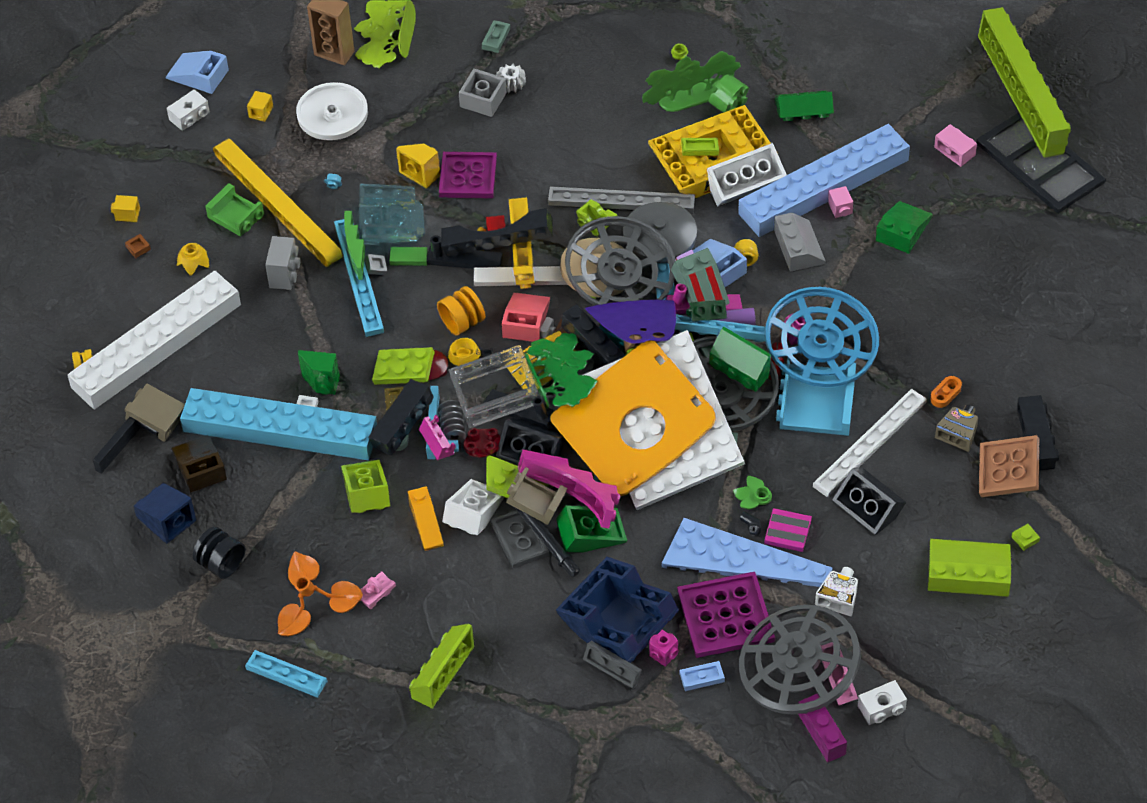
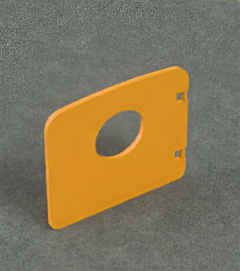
M652 340L641 343L596 378L598 382L595 387L591 389V393L586 398L580 400L579 404L574 407L563 405L554 411L550 417L552 424L601 483L615 485L620 496L627 495L674 462L713 427L716 420V415L711 405L702 397L659 345ZM659 355L665 360L662 365L655 360ZM695 397L702 403L698 407L691 401ZM643 407L658 411L665 420V432L657 444L647 449H634L624 443L620 435V427L628 413Z

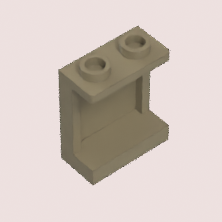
M146 384L143 389L140 388L137 391L134 401L127 404L125 420L129 417L134 418L159 432L158 439L165 442L181 421L180 417L185 404Z
M525 467L522 473H517L513 481L516 485L512 483L506 494L510 496L506 503L548 525L568 488L560 485L557 492L527 477L526 474L529 469Z

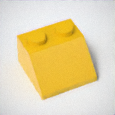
M426 144L405 145L396 148L398 167L401 174L426 189L440 176L439 157L435 148L429 147Z

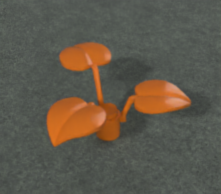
M295 551L289 563L288 577L289 581L299 592L298 597L300 598L301 606L289 604L282 608L278 616V634L281 636H294L303 632L308 627L311 615L308 611L303 610L305 607L303 597L311 596L314 591L331 598L329 602L330 607L338 613H345L353 609L362 599V591L358 586L348 581H340L333 584L331 588L332 594L321 590L311 582L319 574L320 567L318 562L310 556Z

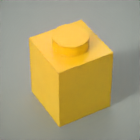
M116 195L115 202L111 204V213H114L115 221L137 222L140 212L138 197Z

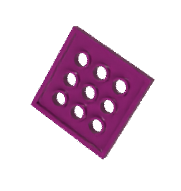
M755 571L677 587V593L696 658L742 649L746 638L752 631L746 629L745 626L752 624L756 627L762 620L768 617ZM738 591H743L746 593V595L743 597H739L735 593ZM724 595L726 599L719 601L716 599V596ZM698 599H704L707 601L703 605L696 603ZM746 607L751 611L749 613H742L740 609ZM725 611L731 613L729 617H723L720 614ZM708 615L712 619L709 621H703L701 617ZM771 622L756 634L750 645H759L763 636L772 628ZM728 628H733L736 630V632L734 634H728L725 632V630ZM708 632H713L716 634V636L714 638H708L706 634ZM773 634L765 644L775 642V635Z

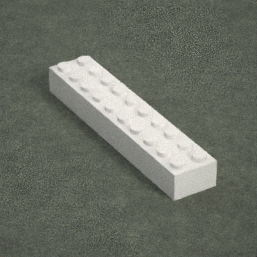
M213 271L67 374L71 388L95 410L239 307L241 302L238 290L220 274Z

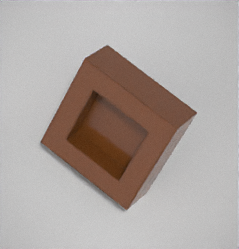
M141 234L125 242L126 248L135 258L151 250L150 244Z

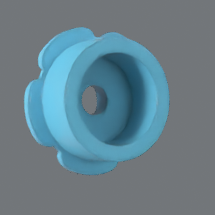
M328 174L327 179L324 180L327 187L331 189H337L342 185L341 177L337 174Z

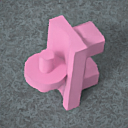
M380 572L376 577H370L368 583L360 589L363 593L360 601L369 609H372L381 598L391 593V590L396 587V583L390 580L383 572Z

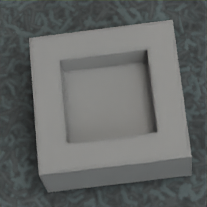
M368 254L365 257L368 274L385 275L387 273L384 256Z
M546 317L540 329V339L553 334L556 329L553 318Z

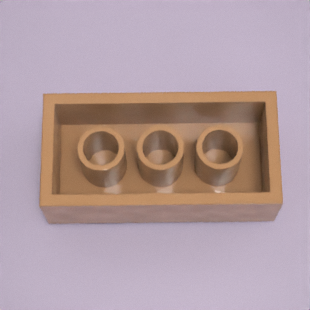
M311 0L307 10L314 55L345 66L355 52L349 4L343 0Z

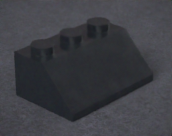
M511 418L505 420L496 457L515 464L519 463L522 450L560 457L565 438L560 433Z
M852 468L832 499L875 535L894 521L906 504L902 498L864 468Z

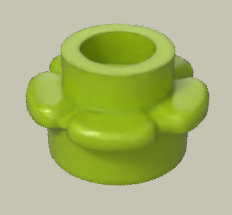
M676 44L673 46L671 54L673 58L681 60L687 56L688 50L684 44Z

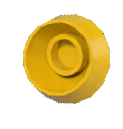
M469 338L455 340L448 351L450 362L457 366L472 365L480 357L479 347Z

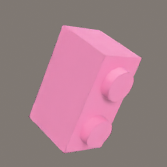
M950 124L935 135L934 148L961 167L976 156L977 143Z

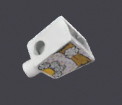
M843 567L841 573L831 571L816 592L815 605L852 616L858 586V579L852 577L854 571L849 567Z

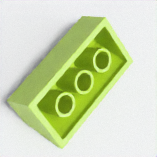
M472 625L452 626L449 632L443 635L438 648H434L430 660L423 664L417 679L414 678L410 684L409 689L412 699L433 709L474 648Z

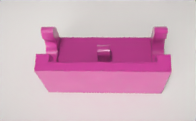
M435 415L432 421H430L429 416L425 417L419 431L436 459L439 460L454 455L456 446L453 442L451 445L449 444L437 424L439 421L438 416Z

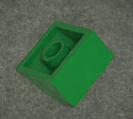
M298 350L302 377L316 393L335 395L340 377L336 354Z

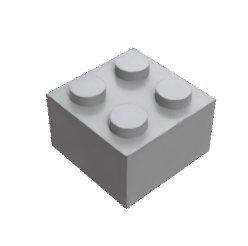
M473 69L459 91L460 107L492 117L507 93L506 78Z
M272 236L265 264L269 288L291 290L293 283H296V268L299 269L300 257H297L298 246H295L294 238Z

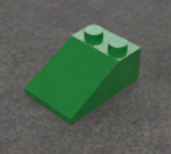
M899 201L884 214L877 225L876 241L909 254L933 214Z
M566 505L556 518L565 551L587 552L626 543L627 538L618 508H614L616 510V517L614 522L610 523L608 529L601 527L598 518L588 507Z

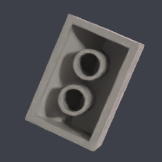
M795 213L775 216L774 232L790 272L826 264L809 220Z

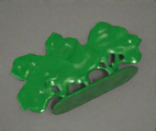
M562 333L554 342L544 338L533 341L527 353H524L532 378L541 397L545 401L547 409L549 408L546 397L547 392L556 395L552 402L554 406L569 405L574 407L580 403L581 399L586 398L591 393V389L598 382L591 376L577 374L578 370L585 368L587 365L586 361L591 359L594 353L587 350L573 351L578 343L577 336L574 333ZM528 354L536 356L537 361L532 364ZM545 366L544 374L537 376L534 367ZM547 376L552 377L554 380L552 386L543 388L540 379ZM563 387L565 388V390L557 391V389L554 390V388Z

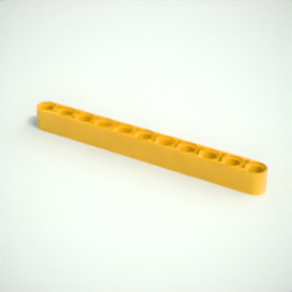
M228 138L213 147L216 157L324 266L328 267L343 257L340 248L231 139Z

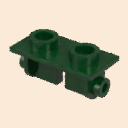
M725 300L690 302V308L686 310V314L688 317H691L692 321L727 319Z

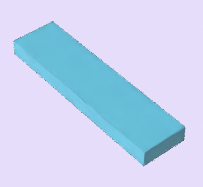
M254 650L245 665L246 670L317 698L327 683V678L257 650Z

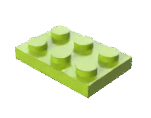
M433 348L379 350L372 378L374 385L408 383L410 379L417 382H428L434 357Z

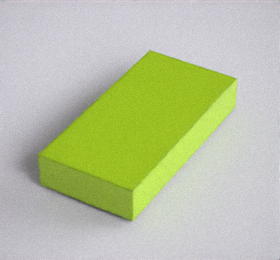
M681 138L683 156H719L717 138Z

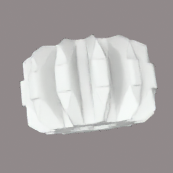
M506 64L505 68L500 67L496 74L506 78L508 93L510 91L516 93L517 89L522 90L526 82L525 72L521 69L520 65L515 67L514 64L511 66Z

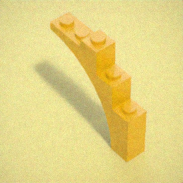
M527 197L509 199L511 224L529 212ZM532 241L513 244V271L516 286H520V289L531 288V285L535 284Z

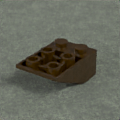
M208 435L171 448L190 493L227 480L223 462Z

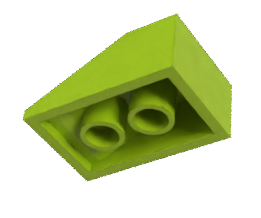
M380 460L341 466L351 513H363L366 510H381L385 507H390L388 485Z

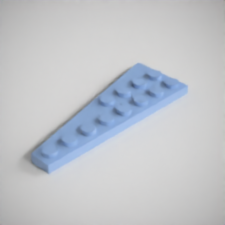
M683 518L662 561V567L666 569L667 566L680 568L683 571L693 569L699 570L700 573L709 571L717 572L724 576H734L755 571L756 576L761 578V580L776 579L781 580L783 583L793 581L802 583V585L820 587L832 571V567Z

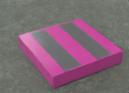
M773 508L764 544L803 552L812 516Z

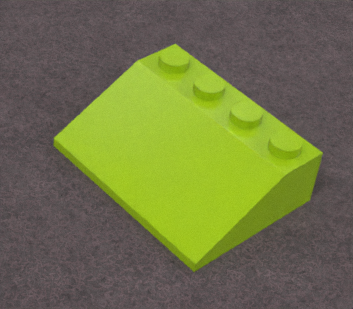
M930 539L928 591L1009 597L1011 585L1010 544Z

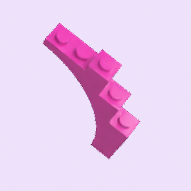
M522 450L518 463V472L522 473L525 467L529 469L526 474L527 477L559 488L560 485L568 488L566 493L584 503L598 518L601 527L609 529L610 523L614 522L616 517L614 506L618 505L620 500V494H618L615 485L596 482L593 480L592 472L569 467L568 459Z

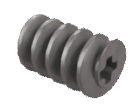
M446 400L438 407L440 428L447 440H458L461 442L466 438L460 402Z

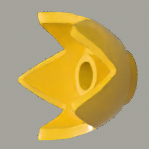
M188 243L182 247L178 254L177 266L182 264L190 276L193 275L198 265L209 268L207 251L199 244Z

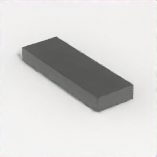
M592 640L587 644L583 660L632 689L637 686L642 671L640 668Z

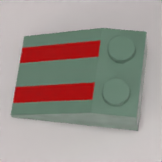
M708 248L674 262L671 271L678 284L686 285L685 297L689 305L690 302L725 300L726 305L730 303L717 263Z

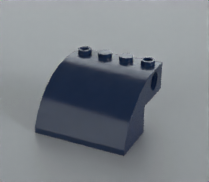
M606 556L556 611L562 620L586 643L592 640L631 663L648 646L651 637L655 634L657 635L679 609L670 592L644 584L634 565Z

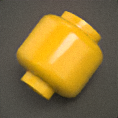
M743 239L735 244L734 248L747 258V266L756 263L759 255L754 241Z

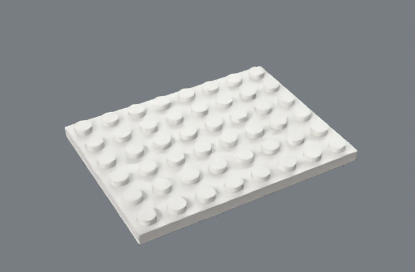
M688 330L672 336L670 340L661 341L657 344L711 405L715 412L716 420L713 427L685 453L657 475L630 492L636 510L745 464ZM660 355L655 358L660 365L665 362ZM619 360L584 375L596 379ZM697 397L691 400L696 407L702 404ZM637 408L628 413L623 419L620 427L621 438L625 444L634 449L650 448L663 437L665 420L658 411L652 408Z

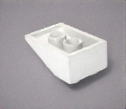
M470 479L446 501L442 522L449 524L453 528L465 530L469 534L478 535L486 528L504 497L487 491L486 484Z

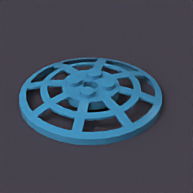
M807 287L787 294L775 304L766 322L765 341L774 362L790 377L812 386L836 387L858 379L871 367L879 347V333L871 313L860 301L851 295L833 288ZM825 296L834 298L831 308L820 306L807 308L804 297ZM794 300L797 301L800 310L791 315L786 323L776 318L777 313L784 306ZM841 301L854 308L863 317L864 321L854 325L847 316L839 312L838 309ZM824 313L828 315L826 320H813L810 314ZM803 316L806 324L801 330L791 327L795 320ZM835 317L841 320L848 329L841 331L833 324ZM772 324L782 330L781 343L783 349H772L770 340ZM868 327L872 337L871 353L860 351L861 341L858 332ZM787 333L798 338V346L788 348ZM853 335L854 350L843 347L844 338ZM822 338L826 343L820 344L816 339ZM802 353L809 359L807 365L801 364L793 355ZM840 354L850 356V359L840 367H838L834 360ZM787 356L795 366L803 370L802 375L800 376L788 369L778 357ZM856 358L868 360L866 365L857 374L849 378L842 372L850 367ZM816 362H827L831 370H816L813 368ZM811 374H835L838 381H815L809 379Z

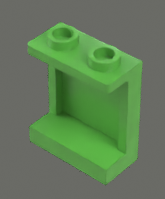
M230 183L205 206L209 219L240 237L249 231L251 226L264 215L263 204L260 201L253 204L239 196L235 192V187Z

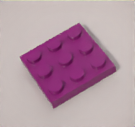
M443 152L439 197L494 198L497 153Z

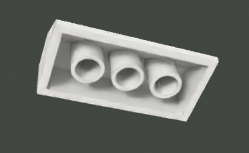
M773 143L707 168L710 191L717 207L749 195L787 175Z

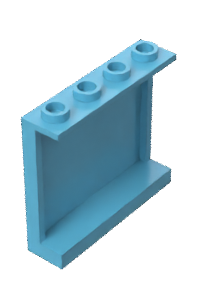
M787 358V364L784 365L801 376L803 370L794 364H790V360ZM856 363L842 371L847 378L856 374ZM814 366L813 368L816 370H831L828 367ZM782 371L785 379H781L780 390L783 391V394H779L778 406H781V410L777 409L776 421H780V429L849 436L855 380L836 387H819L802 383ZM811 374L809 379L815 381H838L835 374Z

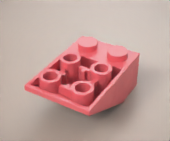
M513 293L505 309L502 321L503 338L531 342L539 340L540 329L546 319L550 297Z

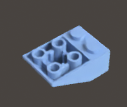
M213 51L183 53L167 74L166 79L212 94L229 71L227 57Z
M709 239L693 250L696 253L706 248L709 249L717 263L724 287H727L747 273V258L734 247Z

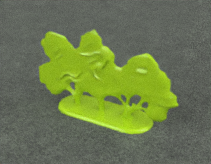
M370 0L366 4V13L371 18L361 21L354 30L361 32L364 38L370 37L371 41L361 46L355 53V56L366 65L372 64L373 67L380 68L384 63L392 62L396 59V53L393 52V49L397 45L401 56L404 58L408 56L416 13L411 0ZM403 17L401 26H399L398 18ZM396 30H400L398 40L392 38V34ZM393 43L390 48L384 50L386 45Z

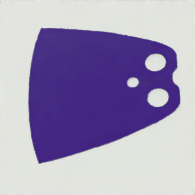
M674 300L624 301L585 308L603 327L629 343H644L649 340L657 342L670 340L676 326ZM641 328H645V329H647V330L644 332V331H641L640 329H641ZM660 332L665 334V336L662 338H656L653 336V334ZM636 334L640 335L642 338L639 340H632L629 338V336Z

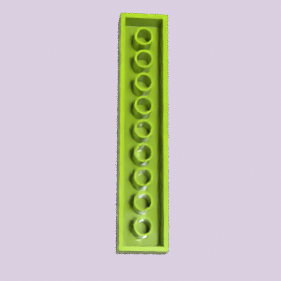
M1003 7L983 10L978 37L1044 158L1064 154L1068 144V135L1071 132L1070 124L1066 122L1056 99L1050 93L1049 86H1046L1042 74L1037 70L1036 63L1032 61L1029 50L1025 48L1022 38L1017 34L1016 27L1012 25L1010 17L1006 14Z

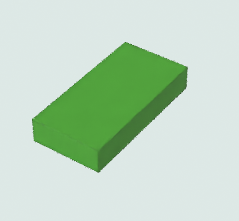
M391 247L390 265L427 266L428 248Z

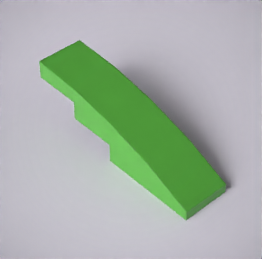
M345 211L344 228L348 254L358 279L363 280L364 239H359L358 225H353L352 211Z

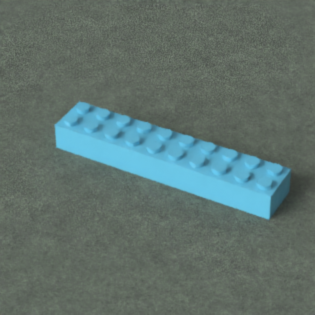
M194 388L190 389L180 417L183 432L362 460H369L373 446L368 436L377 425V418L372 415Z

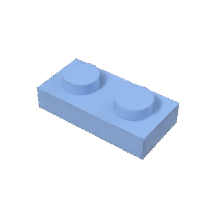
M719 661L680 670V677L685 691L725 682Z

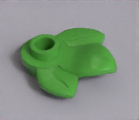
M753 476L747 477V487L733 490L735 497L742 501L740 507L744 509H754L758 505H766L772 499V493L764 486L763 481Z

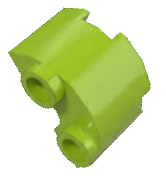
M592 199L576 211L579 218L577 222L580 227L598 218L617 216L616 213L609 209L603 210L601 205ZM597 228L590 231L595 236L599 235Z

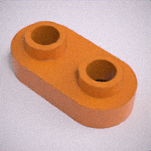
M955 376L946 377L932 391L931 403L938 408L946 407L961 392V380Z

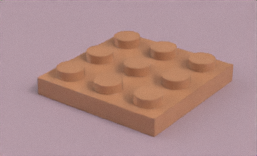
M1037 435L980 443L979 494L981 497L1039 490V438Z

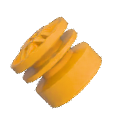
M468 286L455 291L453 297L446 296L437 302V309L443 323L454 335H460L469 329V325L475 326L486 318L479 298Z

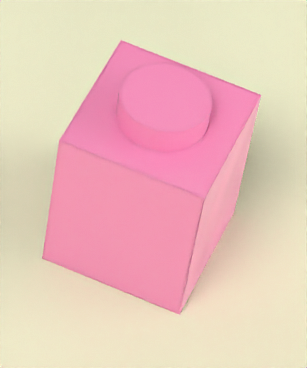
M847 187L829 190L828 203L835 218L853 214V200Z

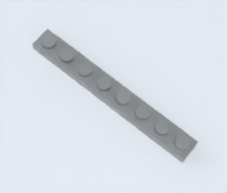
M550 187L548 205L582 207L592 199L599 203L602 208L635 210L648 203L668 202L681 206L689 213H694L695 194Z

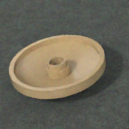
M600 238L582 239L576 244L586 250L591 243ZM610 242L613 249H624L619 244L615 242ZM603 244L595 248L591 254L600 258L606 252ZM566 248L561 257L560 272L565 282L574 289L569 281L565 267ZM574 251L571 254L570 267L572 276L582 275V256ZM587 260V274L597 273V265ZM615 267V269L619 272L624 271L622 267ZM601 280L591 281L600 291H605L607 286ZM586 282L577 283L587 295L601 297L593 292ZM614 289L611 296L617 295L624 290Z

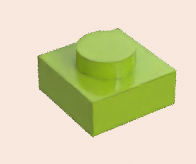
M1029 524L1012 532L1011 536L1023 551L1040 541L1039 535Z

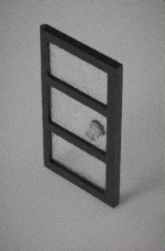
M1019 112L976 139L979 147L1058 214L1106 182V178L1067 146L1064 154L1044 158Z

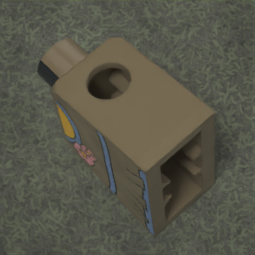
M965 405L963 410L952 407L937 424L935 438L969 452L978 424V416L974 415L975 408L971 405Z

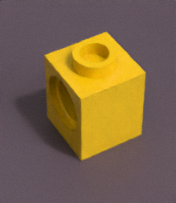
M255 91L247 105L249 118L265 122L274 107L272 95Z

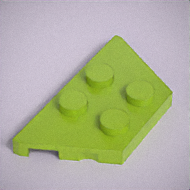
M490 455L487 456L486 490L509 498L510 495L506 493L512 483L516 485L513 481L518 473V466ZM532 479L546 487H549L550 489L554 487L547 483Z

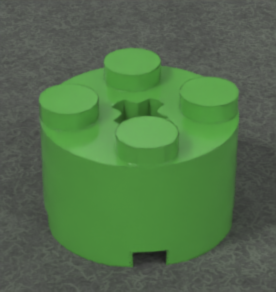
M727 74L715 86L718 88L715 93L712 92L709 98V103L724 113L745 105L748 99L746 94L749 91V87L734 76Z

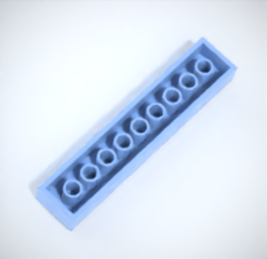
M887 124L739 199V215L757 236L761 237L774 230L775 216L787 213H795L802 216L827 203L829 190L846 186L848 191L909 161L910 146Z

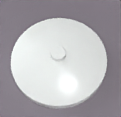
M333 82L321 84L308 90L300 98L296 114L300 127L308 135L322 140H338L356 133L364 125L368 116V107L364 95L358 89L348 84Z

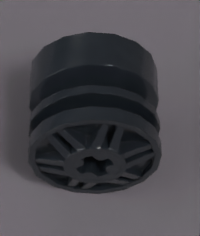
M211 527L197 541L193 550V560L205 569H209L211 573L220 579H226L241 565L246 548L242 542L234 537H230L228 533L219 527Z

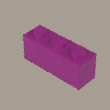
M818 694L799 701V704L807 703L820 697ZM826 707L798 714L827 763L846 755L847 741Z

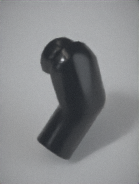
M743 512L740 516V521L748 525L750 535L758 536L761 533L760 520Z

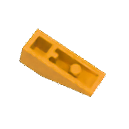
M427 486L408 491L409 505L424 550L427 551L444 546Z

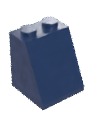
M165 483L154 488L150 494L140 499L134 505L136 517L166 544L196 521L191 498Z

